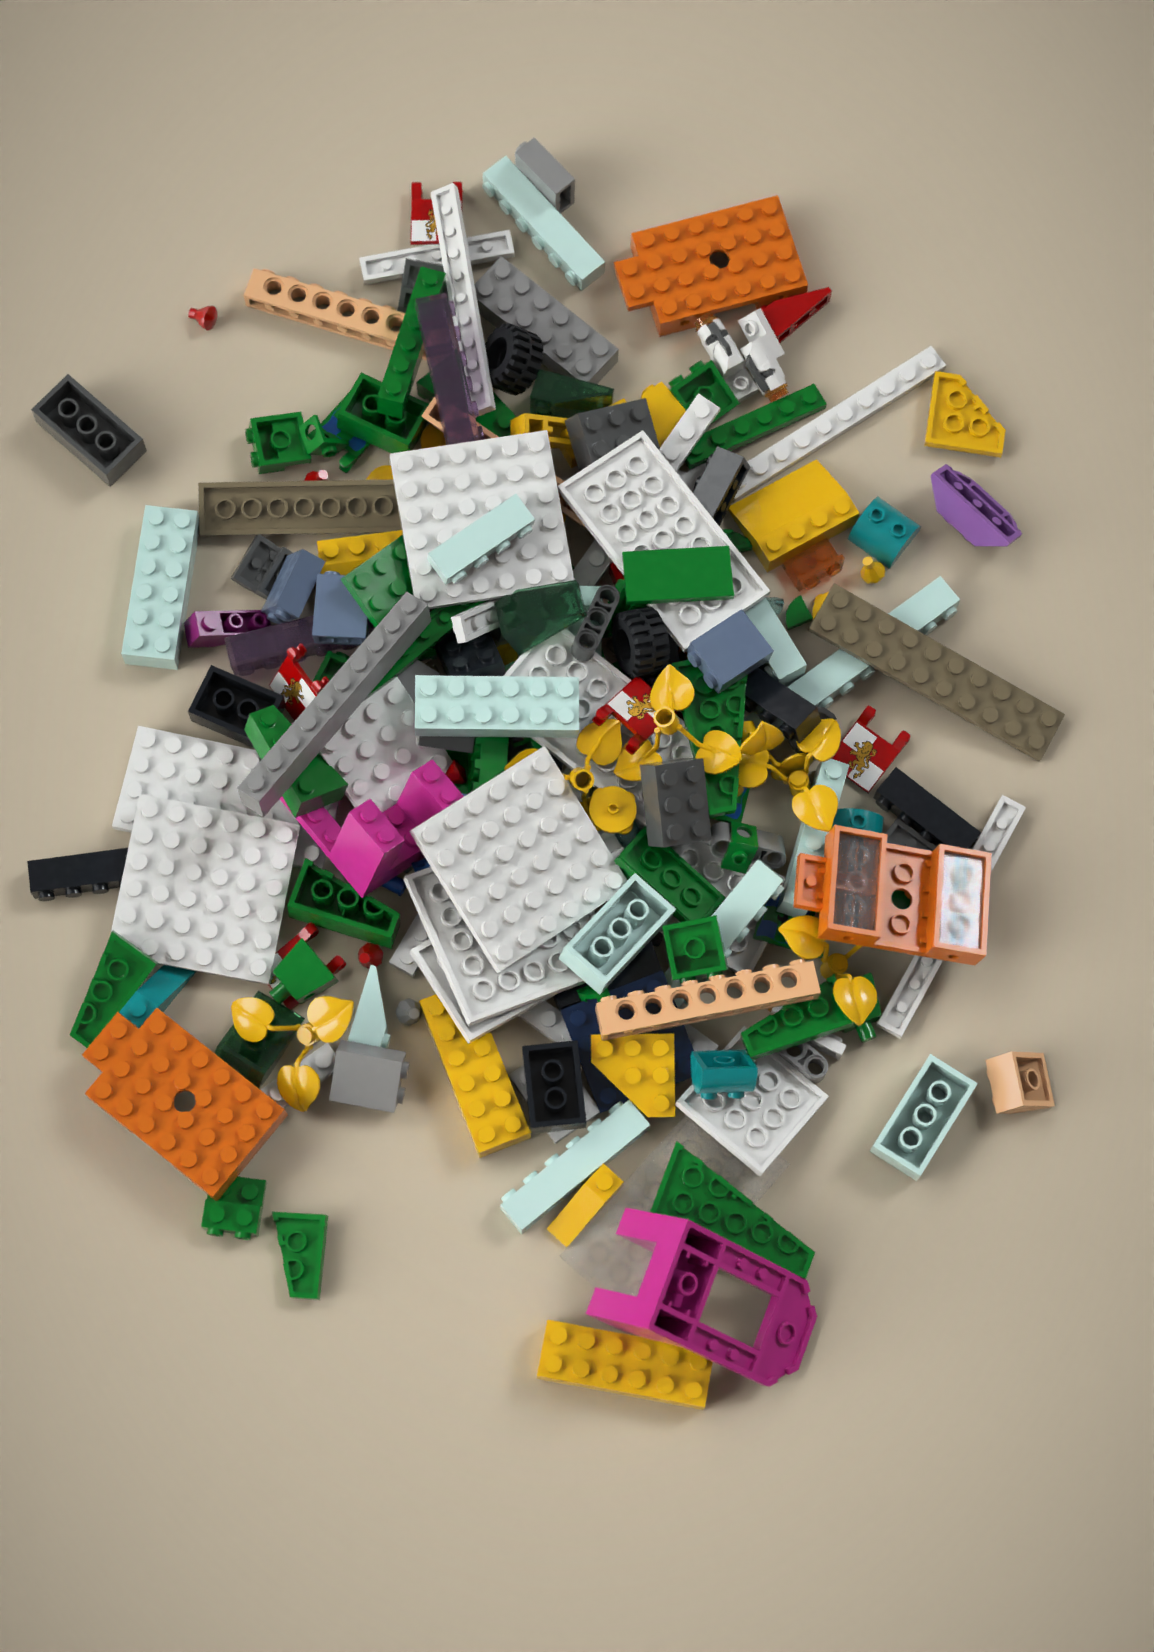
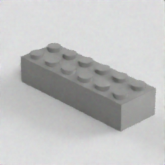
M502 256L474 284L479 314L496 328L500 327L501 324L511 323L537 334L541 338V344L543 345V360L541 363L584 398L618 362L619 349Z

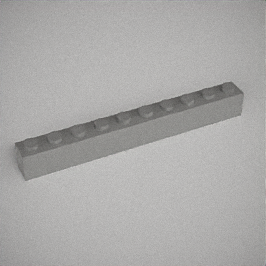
M408 592L402 596L237 787L243 805L264 818L430 624L431 617L427 603Z

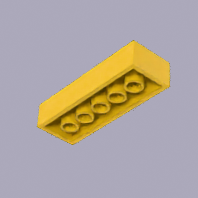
M436 994L419 1000L422 1013L479 1158L530 1139V1129L491 1032L468 1044Z
M547 1319L537 1379L704 1410L713 1361L680 1346L644 1337Z

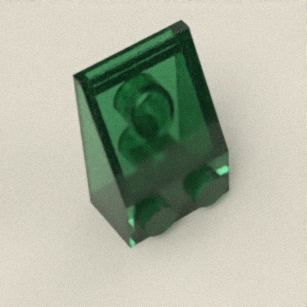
M540 369L538 370L530 395V414L570 418L578 413L608 407L614 403V389Z
M576 580L518 589L511 595H505L494 603L502 636L519 656L587 616L579 583Z
M259 990L254 996L267 1002L274 1010V1019L270 1023L272 1026L302 1025L305 1020L304 1017L282 1004L279 1005L274 999ZM233 1024L217 1045L215 1054L260 1089L272 1073L297 1031H270L267 1029V1035L263 1040L250 1042L243 1039L237 1033Z

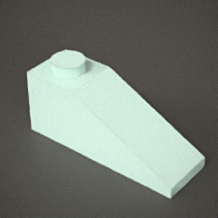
M370 965L348 1041L388 1048L391 1035L387 1034L388 1029L376 966Z

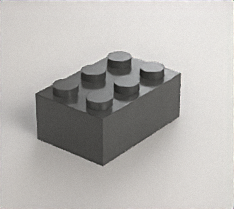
M646 398L578 413L564 420L579 471L642 430L654 445L660 449Z
M682 758L640 765L648 846L664 848L712 840L703 758Z

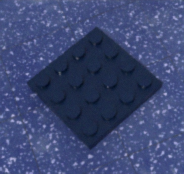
M663 970L610 990L609 993L610 996H616L619 999L628 997V993L643 990L644 994L655 992V988L668 985ZM587 999L588 1002L582 1001L560 1011L571 1040L578 1041L580 1063L599 1112L602 1113L610 1110L618 1102L621 1101L624 1104L629 1099L591 1063V1034H600L595 1010L598 1001L597 999ZM673 1000V1005L677 1008L675 1000ZM650 1003L645 1007L650 1014H658L661 1011L660 1007L655 1003ZM627 1008L621 1009L618 1012L622 1019L628 1020L633 1017L632 1011ZM684 1025L640 1033H674L675 1084L692 1078L691 1051H694Z

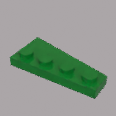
M113 930L76 1017L70 1036L88 1048L116 1013H119L158 962Z
M835 974L819 985L821 993L818 999L784 1005L775 1014L768 1015L741 1032L742 1042L752 1060L854 1026V1022L844 1014L834 998L833 985L837 980Z

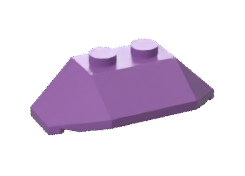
M947 464L932 473L931 482L937 512L944 517L947 523L957 529L967 541L971 542L974 546H1008L1020 538L1022 532L1017 528V524L1011 514L973 479L959 471L953 470Z

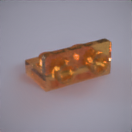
M825 538L785 561L782 567L798 592L805 588L807 590L814 588L820 583V579L827 575L833 577L843 569L845 557L843 554L838 555L828 538Z

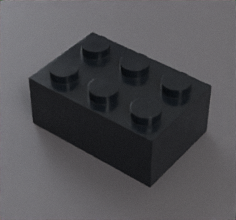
M452 631L435 645L438 657L447 676H504L506 673L503 660L490 632L468 642L457 643L456 635Z
M211 665L188 710V714L192 722L254 748L244 731L250 713L274 705L283 714L286 703L283 695Z
M578 1041L522 1046L531 1134L586 1128L587 1122Z

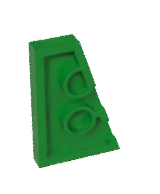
M272 1212L278 1233V1243L283 1256V1267L290 1297L293 1299L320 1300L329 1216Z

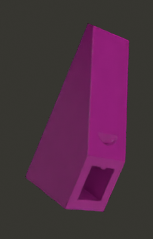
M261 610L194 611L183 624L188 648H205L271 636L273 634L271 623L267 619L268 615L261 612Z

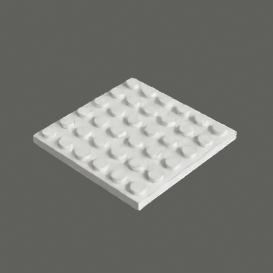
M547 430L389 454L413 596L427 603L429 609L575 586ZM517 493L535 518L534 525L531 527L533 531L522 539H519L518 536L510 541L511 546L502 553L498 554L495 551L489 555V561L480 568L476 569L473 566L467 570V576L458 583L454 584L451 581L445 585L427 560L428 553Z
M545 746L409 831L496 973L501 972L610 900L628 881L620 867L614 862V857Z
M139 794L111 932L113 930L158 962L157 964L269 985L300 825Z
M429 867L404 877L406 887L468 1026L586 983L559 959V956L564 947L595 915L594 910L501 972L496 973L432 868Z

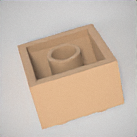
M1009 1052L985 1060L987 1077L990 1080L993 1095L992 1102L995 1106L996 1114H1014L1055 1106L1044 1053Z

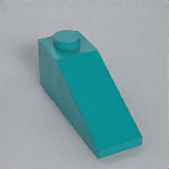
M163 965L134 993L119 1013L139 1029L156 1008L164 1012L197 971Z

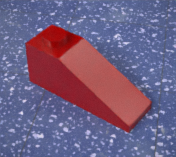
M826 287L775 300L768 306L763 305L760 307L779 343L783 342L828 304L832 290Z

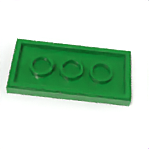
M729 546L622 552L626 605L734 599Z
M646 826L642 828L614 860L630 877L636 873L675 907L676 910L673 916L680 922L710 917L726 899L723 894L671 847L648 846Z

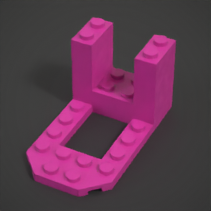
M432 759L411 773L398 802L384 812H381L375 803L369 799L348 813L342 828L324 807L296 817V820L360 897L363 898L411 867V863L425 858L409 831L464 796ZM282 796V797L280 798V800H281L282 803L287 807V809L291 812V810L289 809L287 803L285 802V800H284V798H283V796Z
M625 1208L616 1234L653 1252L637 1296L595 1287L586 1311L587 1315L627 1334L683 1347L763 1386L770 1387L777 1383L778 1379L785 1374L790 1375L799 1370L817 1319L815 1306L810 1304L808 1296L810 1292L808 1280L688 1219ZM718 1269L771 1295L753 1347L699 1322Z

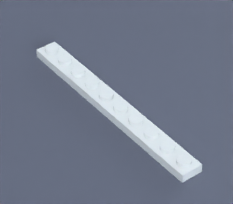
M452 183L432 191L431 197L444 273H446L445 280L467 411L469 416L475 418L496 410L459 192L458 187Z
M930 346L747 461L750 469L733 501L736 502L928 381L934 377L935 371L942 372L945 370L946 364L934 348Z
M700 394L696 396L659 449L676 472L720 412V407ZM594 540L573 570L575 586H596L613 562L596 540Z
M1004 795L1001 796L972 849L992 853L991 871L1026 809L1025 806ZM915 955L876 1026L901 1039L943 960Z

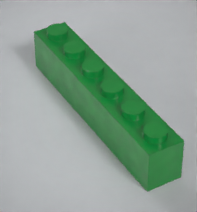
M422 266L420 268L377 396L378 413L400 419L403 417L445 290L446 273Z

